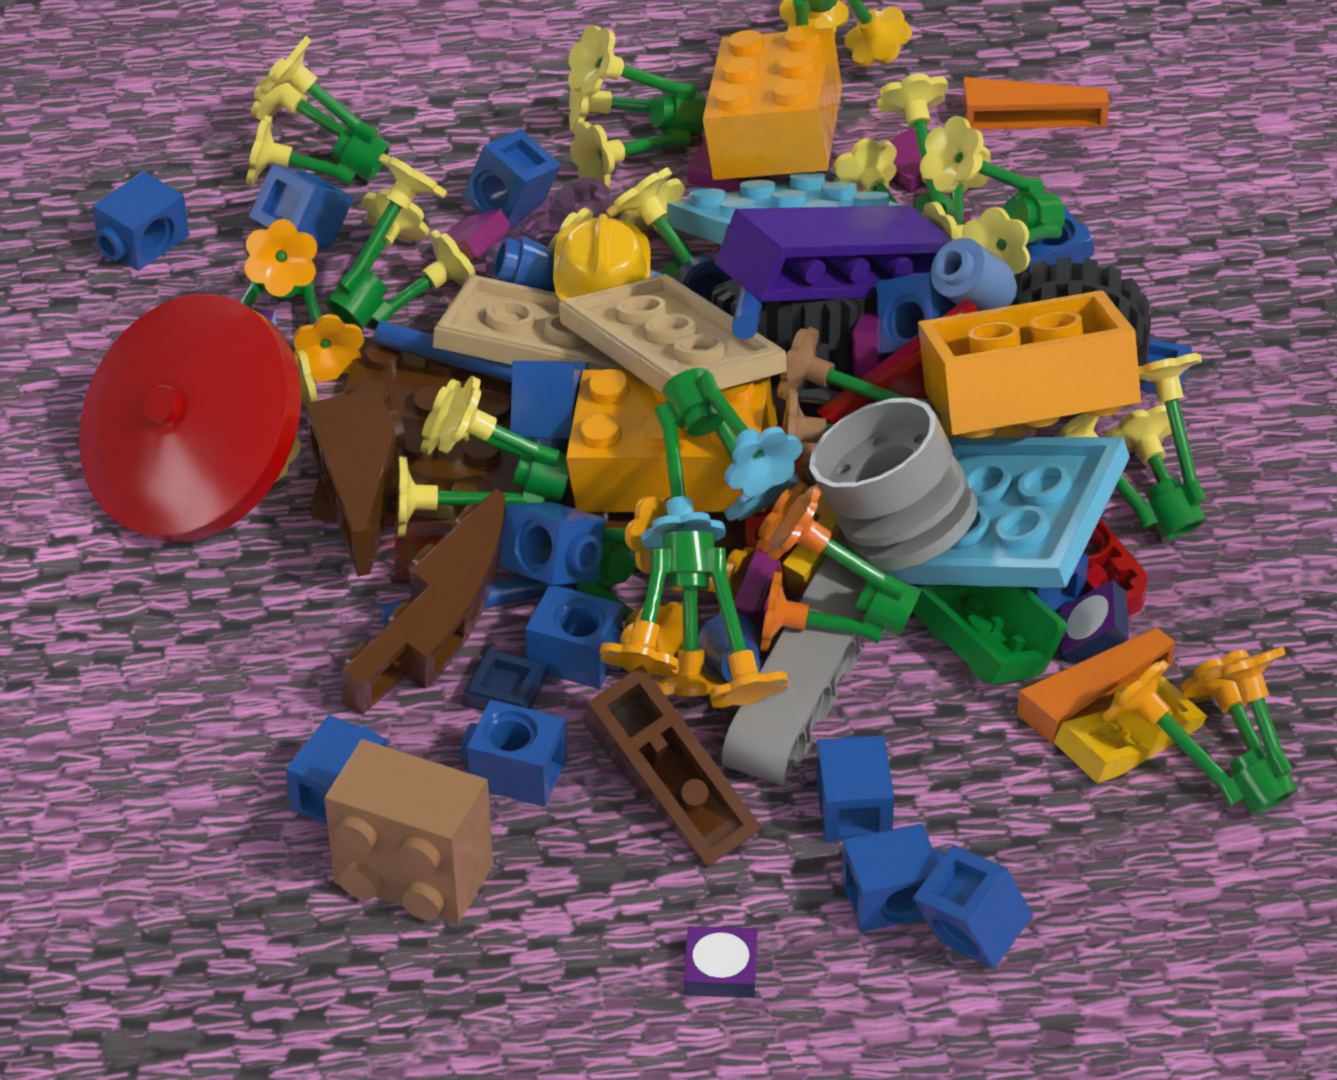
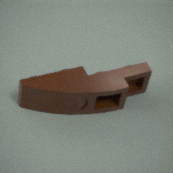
M495 488L479 505L476 503L469 504L458 515L449 534L437 545L433 543L426 545L416 555L409 569L410 600L407 599L399 604L390 615L385 629L370 644L367 642L358 644L349 653L342 665L343 703L363 715L405 676L426 689L449 666L469 638L482 615L495 582L505 517V494Z

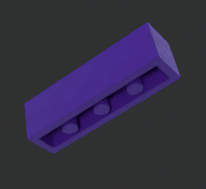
M911 205L735 209L715 264L760 302L877 297V281L931 272V266L936 254L944 245L954 239Z

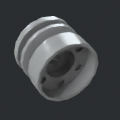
M890 398L866 405L840 419L822 435L811 452L809 469L832 512L836 514V521L846 537L852 552L880 571H899L917 566L946 552L967 533L976 518L978 500L965 479L966 475L956 458L952 456V446L930 405L914 398Z

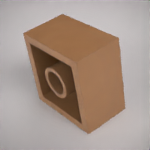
M361 739L324 797L334 883L341 885L346 892L356 898L369 900L377 897L403 906L411 915L419 919L431 921L440 918L459 925L494 865L488 779Z

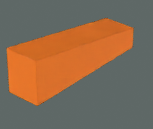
M964 77L962 103L964 118L969 121L971 128L977 130L1107 126L1109 111L1107 88Z
M1156 627L1019 690L1017 715L1055 745L1054 741L1062 722L1107 710L1111 705L1117 688L1131 685L1156 662L1160 663L1162 660H1165L1171 667L1173 664L1175 641Z

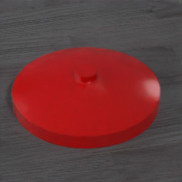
M194 294L175 298L158 305L134 321L117 338L103 357L91 380L84 400L79 428V451L84 477L97 503L113 520L130 530L155 540L189 542L209 537L232 526L262 500L286 464L295 441L300 420L301 384L299 371L292 350L283 334L264 315L237 300L215 294Z

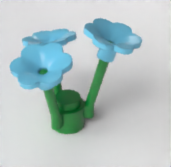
M692 368L673 376L664 385L662 391L667 403L655 408V413L663 429L671 499L666 503L667 516L654 520L652 528L642 533V545L647 549H662V535L671 532H709L715 534V541L723 538L726 533L723 522L710 519L707 513L694 512L692 499L686 497L677 427L686 430L688 435L692 437L704 436L715 431L731 457L733 463L725 472V480L730 488L741 489L743 494L738 497L733 505L725 510L724 514L729 521L737 518L739 521L745 520L758 513L762 508L775 504L786 489H792L800 481L797 474L794 473L795 465L793 462L801 455L803 445L796 436L786 435L780 427L768 428L761 434L755 429H748L721 393L713 374L707 369Z

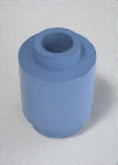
M958 238L948 242L939 250L933 260L931 281L934 288L957 305L968 299L975 304L979 311L1010 306L1016 296L1017 284L1011 267L972 239Z

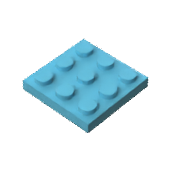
M806 172L791 174L790 183L778 185L769 180L745 181L740 183V191L725 193L724 190L715 188L693 190L689 192L690 199L667 203L668 222L672 228L722 245L726 229L730 224L735 209L904 205L889 201V194L860 192L857 191L855 183L825 181V174Z
M949 437L948 440L952 446V456L956 458L966 475L965 479L978 500L976 518L967 533L946 552L923 564L899 571H884V573L908 584L1066 588L1130 458L1123 437Z

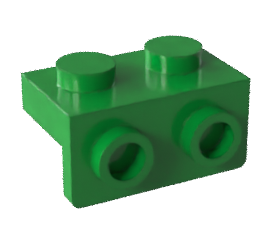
M924 585L916 587L922 591L912 612L927 625V631L933 638L947 644L968 663V668L974 676L990 685L1033 679L1044 673L1067 629L1066 621L1028 587Z

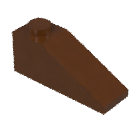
M379 387L305 404L310 449L358 577L371 573L397 482L399 470L397 448L406 446L405 431L400 413L397 409L388 411Z
M643 664L587 702L582 719L586 727L613 764L706 868L762 830V826Z

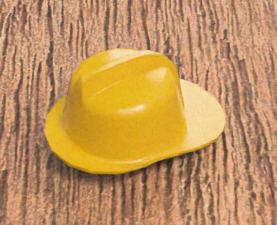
M600 214L598 218H588L569 225L559 234L555 244L553 283L556 296L563 302L565 299L650 278L651 248L648 237L637 226L624 220L609 218L607 214Z

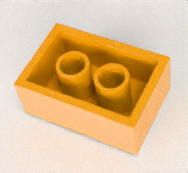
M800 25L790 28L786 32L761 34L755 30H744L734 33L730 37L721 38L703 115L713 180L828 171L842 92L833 28L817 29L811 25Z
M1103 290L918 321L925 393L937 412H939L940 417L952 435L959 434L965 438H982L994 434L998 427L1021 423L1028 427H1046L1057 423L1062 416L1079 413L1097 417L1109 416L1120 412L1122 406L1141 403L1135 329Z
M627 369L582 371L566 460L575 506L577 510L583 512H635V506L641 498L651 496L661 499L665 496H671L663 429L655 413L656 407L667 402L662 393ZM771 376L720 390L748 429H755L761 434L768 428L777 427ZM677 427L686 497L692 499L694 512H725L743 494L741 489L730 488L725 480V472L733 463L731 457L715 431L704 436L692 437L688 435L686 430ZM762 508L759 512H765L766 508Z

